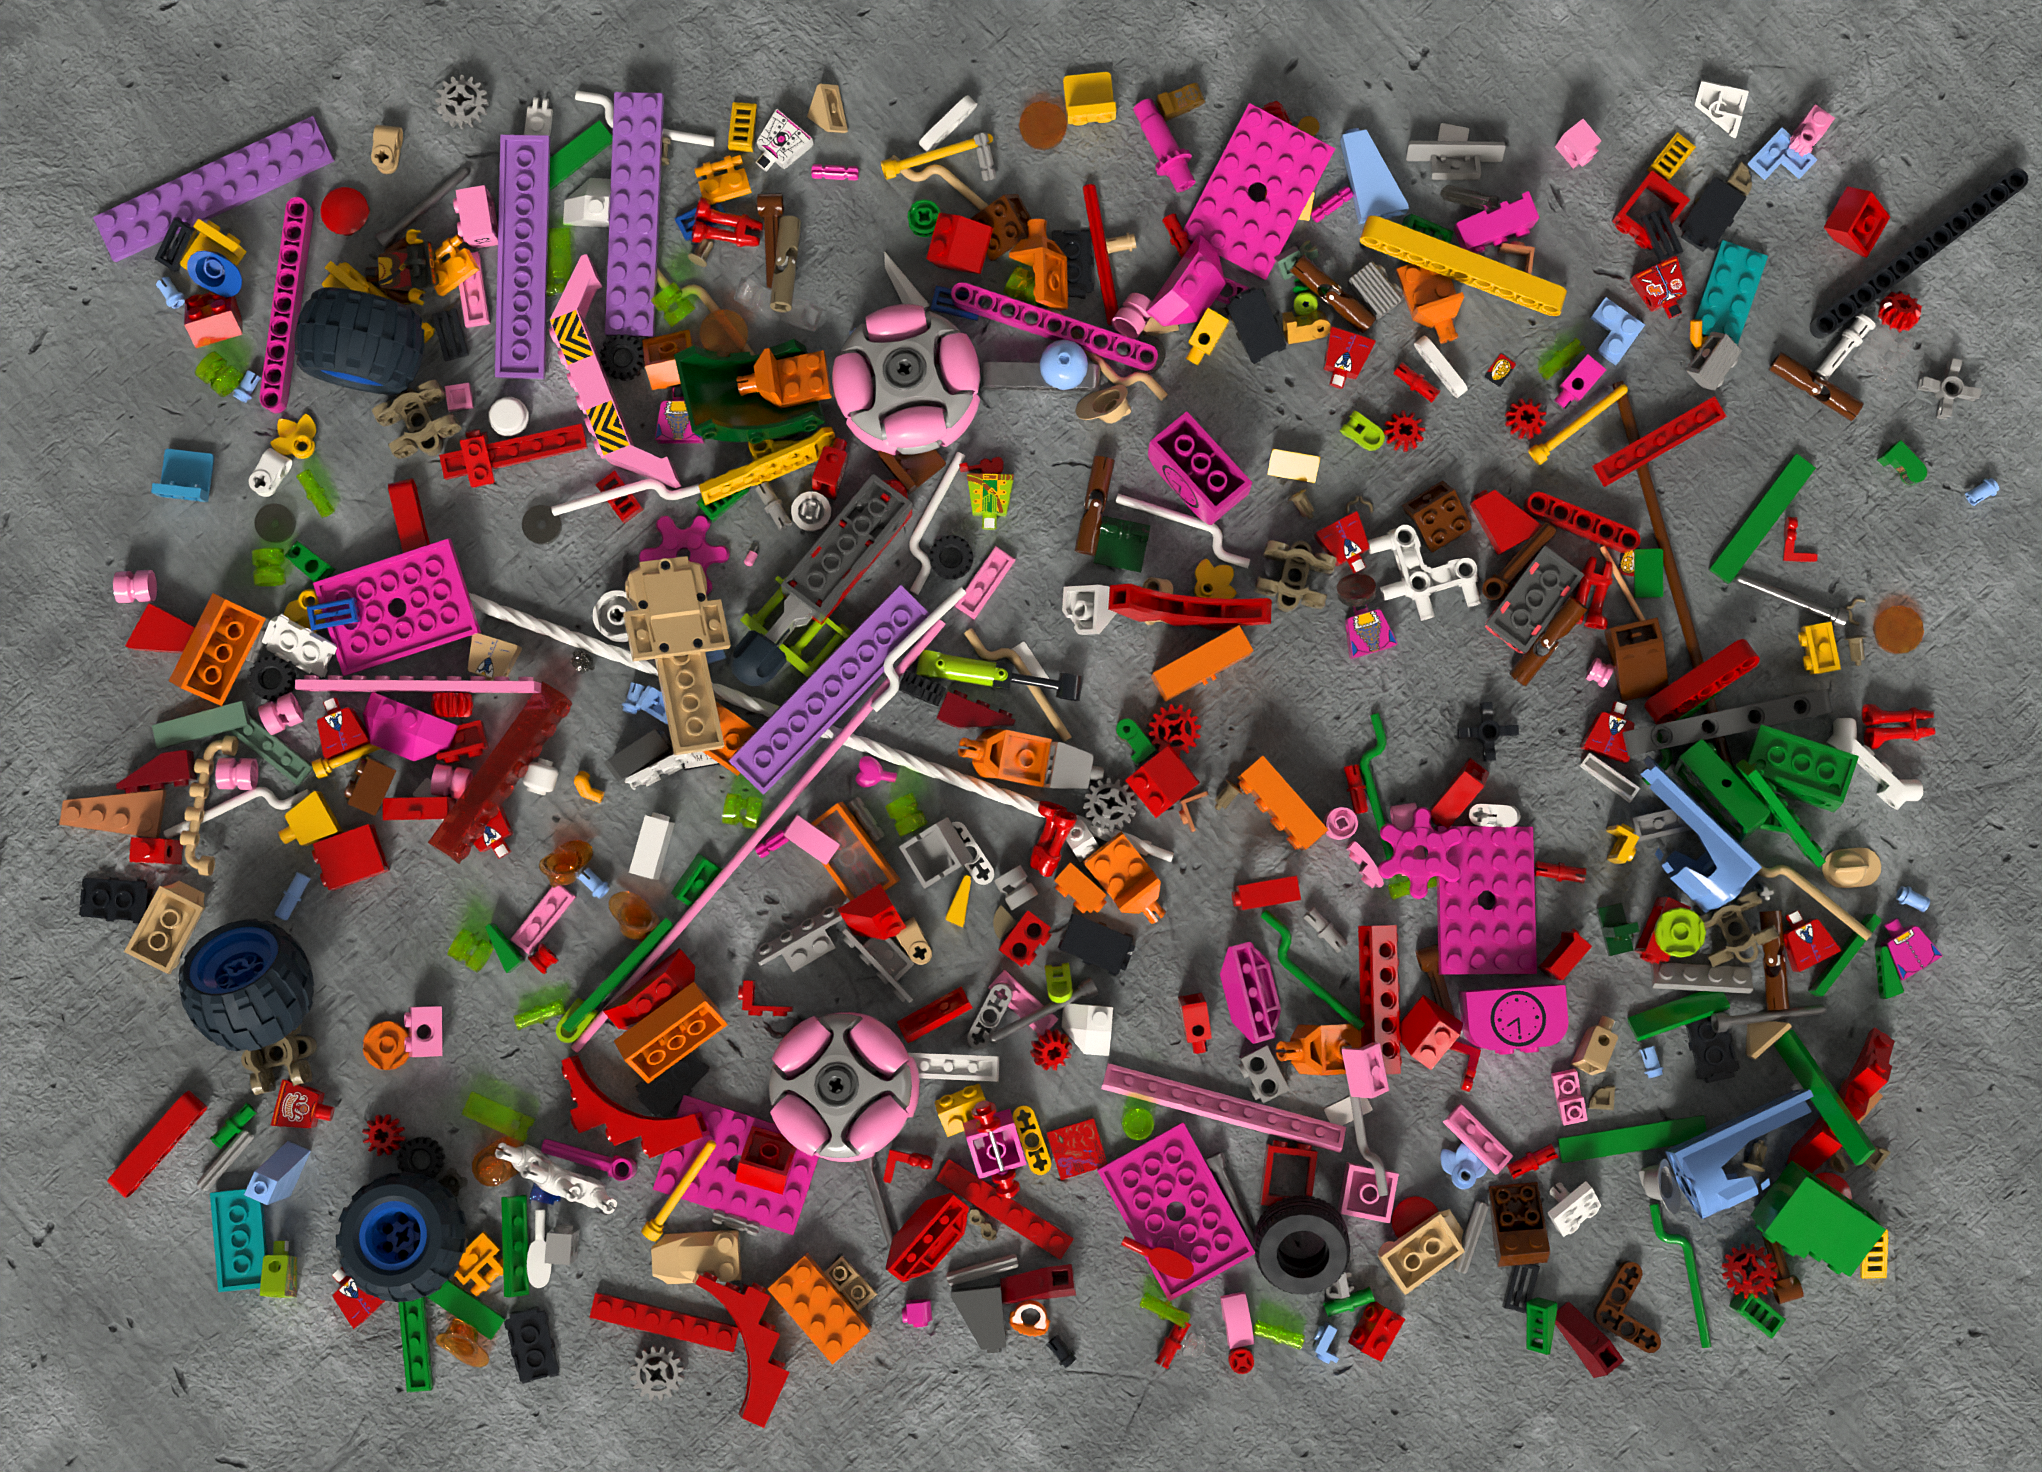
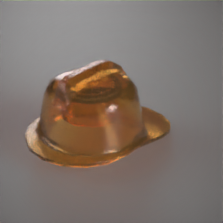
M582 840L569 841L560 845L549 855L541 859L539 869L543 874L547 875L551 887L569 885L576 881L580 869L592 859V846Z
M619 892L611 896L608 902L609 910L619 922L620 931L627 938L637 939L642 943L650 932L658 926L659 917L637 894Z
M513 1136L502 1137L482 1149L472 1162L474 1177L485 1186L495 1187L518 1174L520 1171L516 1170L510 1161L497 1158L495 1151L496 1149L504 1150L498 1147L500 1143H505L515 1148L524 1146L520 1139Z
M454 1318L445 1332L436 1336V1343L463 1363L473 1367H484L489 1363L487 1352L478 1345V1331L473 1326Z

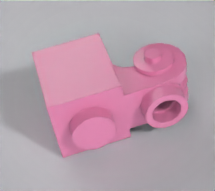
M1815 104L1792 133L1793 135L1790 138L1788 147L1794 149L1802 157L1804 154L1810 153L1813 149L1812 147L1824 135L1835 118Z

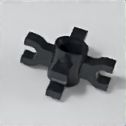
M1482 702L1480 703L1481 723L1477 727L1457 729V739L1477 738L1479 742L1483 743V762L1496 761L1494 741L1500 736L1519 735V726H1499L1497 722L1493 721V703ZM1485 725L1493 729L1494 733L1490 739L1484 737L1482 733Z

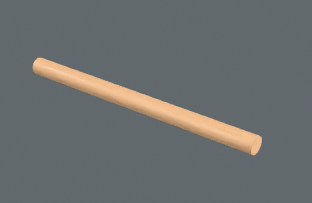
M1606 546L1601 547L1600 550L1606 561L1612 562V572L1638 620H1645Z

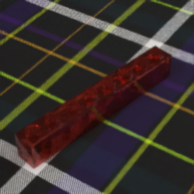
M542 681L541 693H534L428 841L433 848L458 864L469 855L471 847L484 834L485 827L489 821L498 814L500 806L512 794L518 780L527 773L529 763L539 756L547 739L554 735L559 722L570 712L573 703L565 694Z

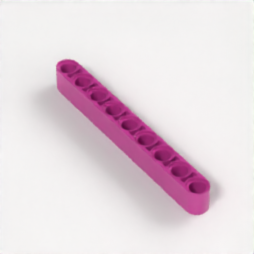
M300 197L291 198L285 208L259 396L261 405L272 413L283 412L288 404L295 353V331L300 315L312 230L313 209ZM304 206V212L300 215H295L296 209ZM301 230V235L296 239H292L293 232ZM294 253H298L297 260L289 263V257ZM290 277H294V283L291 286L286 287V280ZM290 300V308L282 310L283 303ZM284 324H288L287 331L284 334H279V328ZM280 348H284V355L280 358H276V351ZM281 372L280 380L273 382L272 377L274 373ZM274 395H277V403L273 406H270V398Z
M957 283L952 288V302L959 309L1054 341H1073L1081 346L1084 351L1141 370H1151L1157 363V350L1150 344L968 283ZM959 291H966L969 297L964 301H960L956 298V294ZM982 299H989L992 305L985 309L979 306V302ZM1011 306L1014 308L1015 313L1012 316H1005L1002 313V309ZM1028 314H1034L1038 317V321L1034 324H1029L1025 321V317ZM1058 322L1061 328L1053 332L1049 330L1048 324ZM1079 329L1084 333V336L1081 339H1074L1071 336V332ZM1097 337H1103L1106 339L1107 344L1104 347H1098L1094 344V340ZM1126 345L1130 348V352L1126 355H1121L1118 353L1117 347ZM1145 352L1150 353L1153 356V360L1145 363L1140 359V355Z

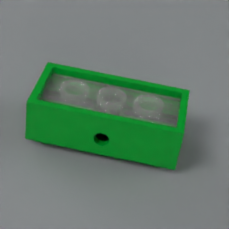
M1701 739L1679 757L1673 772L1705 804L1730 833L1742 843L1764 824L1771 811L1766 801L1761 797L1757 798L1751 791L1752 788L1749 783L1744 779L1740 780L1734 773L1735 770L1732 765L1727 761H1722L1717 755L1715 747Z

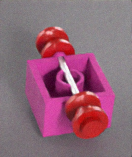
M989 1101L978 1102L972 1109V1116L975 1119L963 1123L978 1177L980 1179L991 1175L993 1182L998 1184L995 1189L997 1195L1003 1198H1012L1020 1190L1019 1182L1013 1180L1016 1177L1014 1168L1026 1165L1011 1110L1007 1109L995 1113L997 1108L994 1103Z

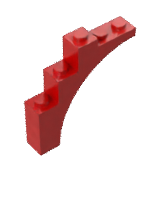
M1131 583L1110 585L1108 610L1138 622L1161 620L1173 626L1198 625L1211 631L1229 630L1238 625L1271 624L1272 600L1269 598L1223 599L1192 597L1159 592Z
M1875 1027L1868 1033L1854 1067L1838 1091V1095L1856 1121L1866 1114L1870 1098L1889 1081L1892 1065L1889 1064L1895 1041ZM1822 1115L1791 1147L1787 1164L1793 1160L1810 1173H1813L1842 1147V1144Z
M578 1055L561 1060L563 1076L569 1080L572 1088L570 1090L571 1097L578 1104L577 1108L570 1110L572 1115L570 1116V1121L573 1128L577 1129L578 1134L606 1124L607 1138L610 1142H613L614 1146L641 1136V1147L644 1153L648 1154L649 1159L710 1135L702 1112L684 1117L660 1118L645 1116L628 1110L611 1100L596 1086L585 1071Z
M704 1271L703 1275L696 1273L692 1282L710 1292L724 1305L734 1319L743 1338L747 1355L748 1377L745 1397L738 1415L742 1419L765 1428L790 1373L784 1369L785 1363L774 1358L770 1362L768 1361L780 1336L778 1332L774 1331L775 1325L764 1320L759 1324L771 1296L765 1293L767 1288L754 1282L752 1286L745 1284L740 1293L738 1292L740 1287L730 1282H726L724 1286L716 1282L718 1277Z

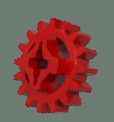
M1170 704L1168 711L1161 707V715L1154 714L1152 716L1156 722L1149 723L1148 726L1154 729L1148 733V736H1154L1155 740L1151 744H1158L1160 746L1158 752L1162 751L1173 741L1184 743L1182 746L1172 747L1179 757L1181 750L1188 754V746L1193 748L1197 746L1193 740L1200 739L1201 736L1196 733V730L1201 729V725L1194 724L1198 717L1194 716L1191 718L1189 716L1191 709L1184 712L1182 711L1183 705H1179L1178 709L1175 710L1173 705ZM1169 715H1180L1178 720L1170 721L1165 718ZM1187 721L1191 728L1190 736L1185 732L1184 725ZM1179 722H1182L1178 730L1181 733L1180 736L1175 734L1168 740L1167 738L1171 732L1168 727H1174ZM1159 725L1164 729L1165 737L1163 740L1160 739L1158 734Z
M1743 1243L1741 1244L1740 1251L1734 1247L1732 1248L1733 1256L1725 1255V1259L1729 1263H1722V1269L1728 1272L1723 1273L1722 1276L1723 1279H1730L1726 1284L1728 1288L1735 1287V1295L1742 1291L1744 1292V1298L1747 1299L1749 1293H1753L1756 1299L1758 1298L1759 1291L1765 1295L1767 1294L1766 1286L1774 1287V1282L1771 1279H1776L1777 1273L1771 1270L1776 1269L1777 1265L1774 1262L1770 1263L1772 1260L1771 1253L1764 1255V1247L1757 1251L1755 1250V1244L1752 1243L1750 1249H1746ZM1746 1256L1745 1259H1743V1260L1740 1261V1262H1737L1738 1259H1740L1741 1257ZM1756 1257L1765 1264L1766 1268L1757 1263ZM1750 1262H1752L1753 1271L1749 1275V1280H1747L1746 1271L1750 1267ZM1733 1274H1735V1276H1739L1742 1279L1743 1284H1740L1734 1278ZM1758 1280H1762L1761 1283L1753 1286L1755 1282H1757Z

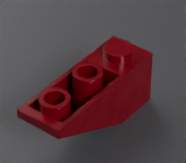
M954 690L953 693L947 692L936 718L938 721L959 730L1014 726L1016 722L1015 719H1012V713L999 709L998 712L989 709L990 704L978 699L974 703L967 700V694Z
M180 750L161 753L117 783L116 789L125 790L126 794L141 792L140 788L150 787V790L165 789V784L174 783V787L188 786L189 781L197 780L194 771V752L191 750Z
M1072 1264L1045 1267L1000 1279L1002 1304L1076 1296Z
M1569 1301L1557 1310L1555 1325L1593 1378L1607 1376L1625 1361L1612 1342Z

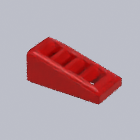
M614 470L595 485L600 492L606 491L603 487L614 479L618 483L608 490L624 486L625 483ZM628 494V498L618 505L615 502L621 497L607 501L624 524L644 510L633 494ZM632 501L634 505L622 513L620 509Z

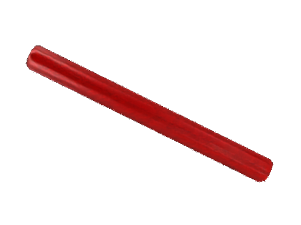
M1087 184L1083 186L1084 200L1107 324L1112 326V319L1118 312L1117 299L1095 184Z

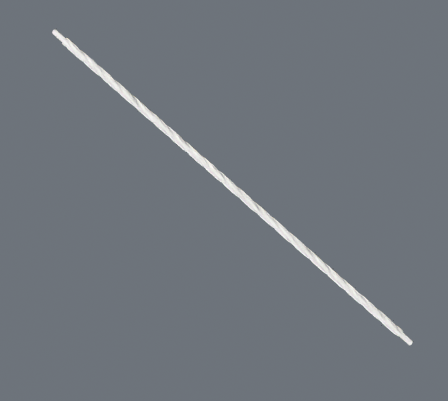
M469 593L475 610L658 676L656 662L653 659L633 662L631 651L605 644L598 639L570 631L560 625L534 618L527 613L507 606H501L491 600ZM712 683L715 698L728 701L749 711L770 717L780 707L724 685ZM831 725L821 737L834 740L843 729ZM852 733L843 744L894 764L906 766L924 775L941 779L965 790L977 792L995 801L1013 805L1036 816L1046 818L1038 812L1040 801H1034L1027 796L1008 789L998 788L989 782L969 775H963L956 770L937 763L928 762L918 756L890 748L866 737L857 736ZM1076 815L1077 821L1082 820L1091 834L1099 839L1108 842L1121 832L1117 829H1113V832H1110L1108 827L1100 831V824L1097 823L1095 826H1092V820ZM1122 831L1138 853L1146 856L1150 854L1171 862L1174 855L1173 852L1151 845L1152 842L1141 840Z

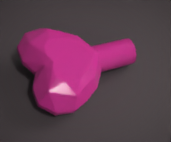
M864 756L860 759V771L856 775V782L859 786L864 788L871 787L881 780L895 783L897 773L884 771L881 764L871 756Z

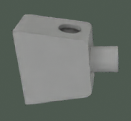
M1051 742L1043 788L1088 789L1090 780H1102L1104 768L1092 765L1094 756L1091 753L1062 742Z

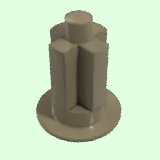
M704 239L699 243L694 253L688 254L689 260L698 266L706 267L707 263L705 260L713 248V242H711L713 239Z
M1307 489L1299 490L1291 495L1288 501H1293L1301 516H1307L1308 519H1312L1314 517L1312 512L1315 510L1304 494Z
M1855 635L1844 638V640H1848L1851 661H1855V666L1862 665L1861 660H1865L1863 638L1867 636Z
M1226 780L1228 785L1215 799L1217 802L1215 805L1216 810H1220L1222 807L1226 809L1238 793L1243 795L1242 791L1228 780Z
M1758 1140V1143L1752 1145L1748 1162L1743 1163L1746 1168L1757 1172L1765 1171L1762 1168L1767 1147L1764 1146L1765 1142L1763 1140Z

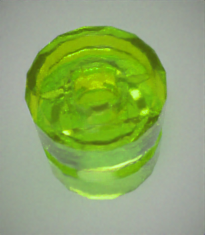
M1018 265L1006 283L1003 293L1013 299L1020 298L1021 302L1033 306L1038 304L1033 292L1035 276L1031 277L1030 271Z
M675 281L650 300L658 311L664 312L663 318L671 328L696 309L688 298L682 297L683 291ZM674 302H676L679 307L675 311L670 307V305Z
M216 351L204 357L195 370V375L205 384H210V388L221 397H226L232 393L243 377V374L234 366L227 365V360Z
M262 548L251 551L252 565L256 567V570L253 571L254 586L268 587L286 584V572L281 568V565L285 563L284 549Z
M913 792L885 806L890 818L896 820L894 826L900 837L928 824L923 812L917 810L919 804Z
M727 793L722 823L734 826L741 823L743 827L757 829L762 809V798L748 796L746 799H743L740 794ZM743 808L747 809L746 815L742 814Z
M463 928L452 942L447 955L458 962L464 960L466 967L478 973L491 956L494 946L484 939L477 940L476 934ZM473 947H475L476 950L474 951L473 955L471 956V955H470V952L472 951Z
M1132 1106L1123 1113L1121 1125L1128 1137L1134 1140H1142L1151 1135L1154 1129V1120L1146 1108Z

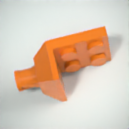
M1028 220V239L1020 240L1009 252V258L1033 267L1035 273L1033 292L1036 302L1059 311L1068 310L1067 257L1053 240L1047 238L1046 220Z
M1412 263L1397 268L1395 271L1412 320L1428 328L1435 327L1440 344L1447 343V340L1450 342L1457 339L1459 336L1456 333L1453 320L1463 301V292L1456 294L1451 278Z
M770 348L764 349L754 365L755 373L737 377V382H740L737 386L741 396L759 392L765 400L780 409L832 398L827 358L824 350L776 360Z
M716 702L725 746L722 749L702 752L738 776L740 772L728 759L757 729Z
M986 729L976 738V741L962 738L959 746L968 747L969 749L958 748V755L964 758H973L972 763L979 777L996 778L1043 787L1052 739L1005 729Z
M1122 831L1083 861L1122 913L1139 914L1143 912L1151 924L1159 921L1152 911H1155L1160 918L1165 915V909L1156 901L1159 897L1161 881Z
M1301 1024L1296 1027L1290 1037V1042L1280 1041L1277 1043L1276 1049H1285L1286 1052H1276V1056L1280 1061L1291 1060L1299 1074H1346L1342 1047L1352 1045V1048H1361V1030L1358 1031L1351 1024Z

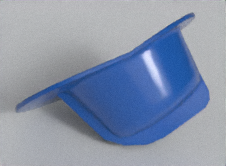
M203 250L197 251L190 256L187 262V270L189 276L196 284L223 297H232L239 293L242 287L241 273L236 265L224 255L214 251Z

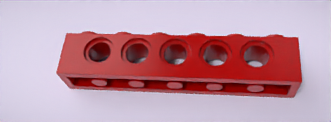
M1397 925L1358 926L1361 1020L1365 1023L1361 1029V1047L1372 1042L1380 1043L1386 1075L1401 1074Z

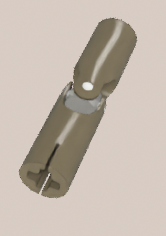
M783 216L779 220L776 260L770 299V308L777 312H787L792 309L796 260L801 229V220L794 216Z

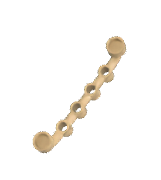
M226 735L223 740L212 742L206 748L203 759L197 758L195 761L194 771L195 773H200L198 783L193 782L190 786L189 793L191 797H195L194 807L188 806L186 808L185 820L191 822L189 831H182L180 844L186 845L185 858L187 863L193 868L198 869L200 875L211 876L215 868L214 857L203 855L199 860L195 856V849L200 841V824L205 815L204 803L209 794V778L214 769V754L222 749L224 755L235 756L239 744L236 736Z

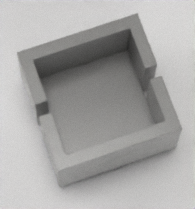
M948 817L899 846L924 889L973 860V857Z

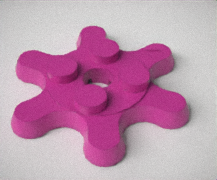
M697 515L693 519L691 526L687 529H679L670 517L662 516L656 522V528L662 535L661 544L656 548H644L641 550L639 561L677 558V554L681 549H688L691 554L688 561L699 563L703 568L707 581V595L713 587L712 582L707 577V568L713 563H725L729 559L730 552L723 545L712 546L707 543L705 535L711 523L706 515Z
M1419 807L1413 812V824L1409 829L1400 830L1393 824H1385L1380 829L1381 838L1393 847L1392 857L1381 862L1378 866L1380 876L1389 879L1397 874L1406 875L1410 880V894L1416 899H1422L1427 895L1428 881L1433 876H1441L1448 882H1456L1461 876L1460 868L1451 863L1447 856L1448 850L1462 841L1463 834L1461 830L1457 827H1451L1443 832L1435 831L1430 822L1431 812L1426 807ZM1420 845L1424 846L1428 852L1427 857L1422 860L1417 859L1413 853L1415 847Z

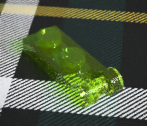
M570 228L548 229L547 296H555L556 293L564 292L572 275ZM555 278H563V283L555 284Z
M471 1091L461 1115L522 1142L526 1141L528 1137L526 1133L529 1126H533L535 1118L514 1110L474 1091ZM514 1119L520 1121L518 1129L511 1127Z

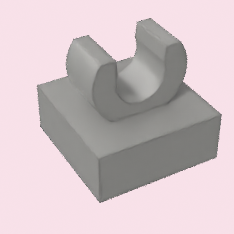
M1344 1272L1336 1283L1326 1289L1327 1298L1342 1299L1350 1297L1349 1292L1354 1290V1286H1348L1347 1278L1351 1277L1352 1274Z

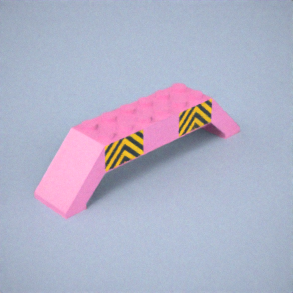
M582 255L550 318L552 328L549 329L553 342H556L558 348H561L557 352L562 364L570 371V373L566 374L569 383L575 392L579 393L575 398L580 410H583V413L588 416L584 421L589 432L597 439L593 441L595 449L602 459L606 458L612 465L649 479L658 480L672 488L682 487L668 457L661 459L634 446L585 322L596 291L603 286L595 266L588 255Z

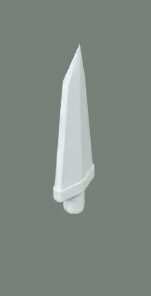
M884 251L885 269L902 304L923 306L925 312L930 306L928 301L923 298Z

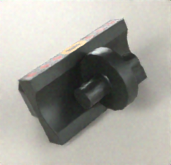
M425 241L421 244L406 246L408 260L404 264L405 268L410 270L412 288L424 289L438 285L439 277L435 273L434 268L436 254L432 250L431 242Z

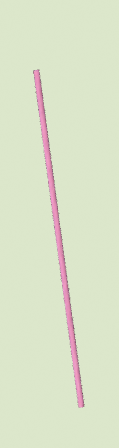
M939 619L930 627L894 670L899 678L946 625L943 621ZM888 677L604 1008L645 976L873 710L870 705L890 686ZM603 1009L572 1044L571 1048L576 1053H579L608 1019Z

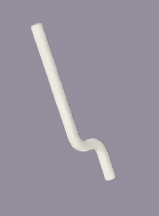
M577 90L576 100L598 103L604 106L605 119L608 125L613 128L614 105L612 101L602 94ZM663 129V137H667L670 140L713 147L715 145V137Z
M957 452L909 542L910 551L913 556L922 563V568L910 589L916 595L921 591L932 568L929 556L920 549L919 542L959 469V464L965 458V455Z
M645 479L555 505L551 509L553 515L556 516L646 489L656 490L661 497L667 500H678L699 494V483L671 491L658 480Z
M1118 494L1115 503L1211 532L1213 535L1212 547L1215 555L1225 562L1248 569L1250 559L1224 551L1222 548L1223 535L1216 524L1208 525L1200 518Z
M961 586L887 655L883 666L884 672L890 680V686L870 705L876 712L895 696L899 690L900 681L893 668L894 662L966 594Z
M256 787L255 790H248L206 810L202 823L259 796L264 797L275 809L285 810L297 805L311 793L306 789L285 800H279L270 789ZM184 821L165 830V837L171 839L181 834L183 830H189L191 821Z

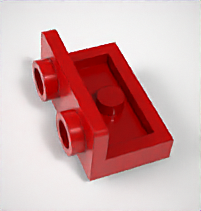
M482 720L458 725L449 749L439 751L436 755L437 760L445 761V764L459 761V756L468 754L469 758L483 755V750L489 749Z
M1377 1301L1371 1302L1353 1330L1348 1343L1361 1352L1382 1362L1405 1318Z

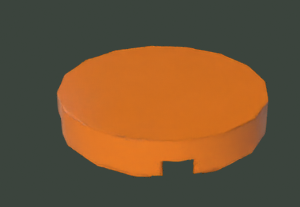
M393 1021L379 1022L372 1026L365 1034L363 1040V1054L368 1063L381 1070L397 1069L405 1064L410 1058L409 1052H405L404 1040L405 1037H409V1031L400 1023Z

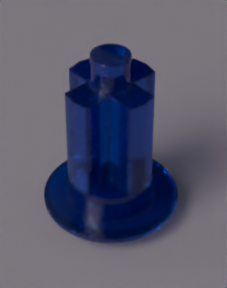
M534 1183L530 1192L529 1203L531 1204L532 1200L554 1205L555 1201H561V1196L550 1194Z

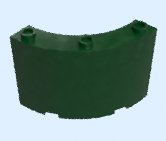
M796 339L769 347L776 360L808 354L806 346ZM696 345L674 354L692 433L702 436L704 439L757 444L763 440L780 438L802 431H813L818 425L825 423L820 400L780 409L765 400L759 392L740 395L737 386L740 382H737V377L755 373L754 365L761 354L751 356L750 352L729 353L728 357H721L717 355V352L706 350Z

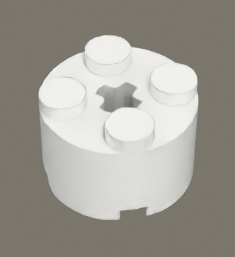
M620 590L607 592L594 606L593 622L599 632L608 639L616 642L628 641L624 617L621 618L620 622L614 619V617L618 616V611L624 614L626 611H634V607L628 602L626 592Z

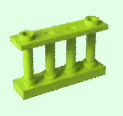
M777 576L775 580L781 585L787 577L781 579ZM781 586L757 614H753L751 617L746 613L740 621L750 630L766 635L768 631L762 626L765 624L764 620L784 598ZM827 618L822 625L814 621L794 646L791 645L787 648L782 643L779 648L785 653L787 661L808 678L852 632L842 623L838 627ZM826 623L837 633L816 658L806 664L800 659L801 652Z

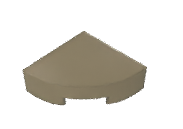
M1741 161L1728 179L1727 184L1747 196L1752 187L1751 176L1748 167Z
M1002 906L997 909L993 919L994 931L997 937L1001 939L1017 924L1014 918Z
M1615 1085L1603 1086L1596 1090L1590 1097L1587 1108L1614 1110Z
M1874 1146L1876 1150L1864 1164L1876 1172L1890 1154V1151Z

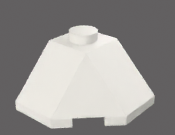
M589 178L565 199L563 225L609 228L611 179Z
M1085 585L1064 587L1062 611L1075 624L1074 629L1078 634H1100L1117 614L1108 610L1109 586Z
M1070 1003L1063 1007L1062 1029L1084 1054L1109 1056L1113 1007Z

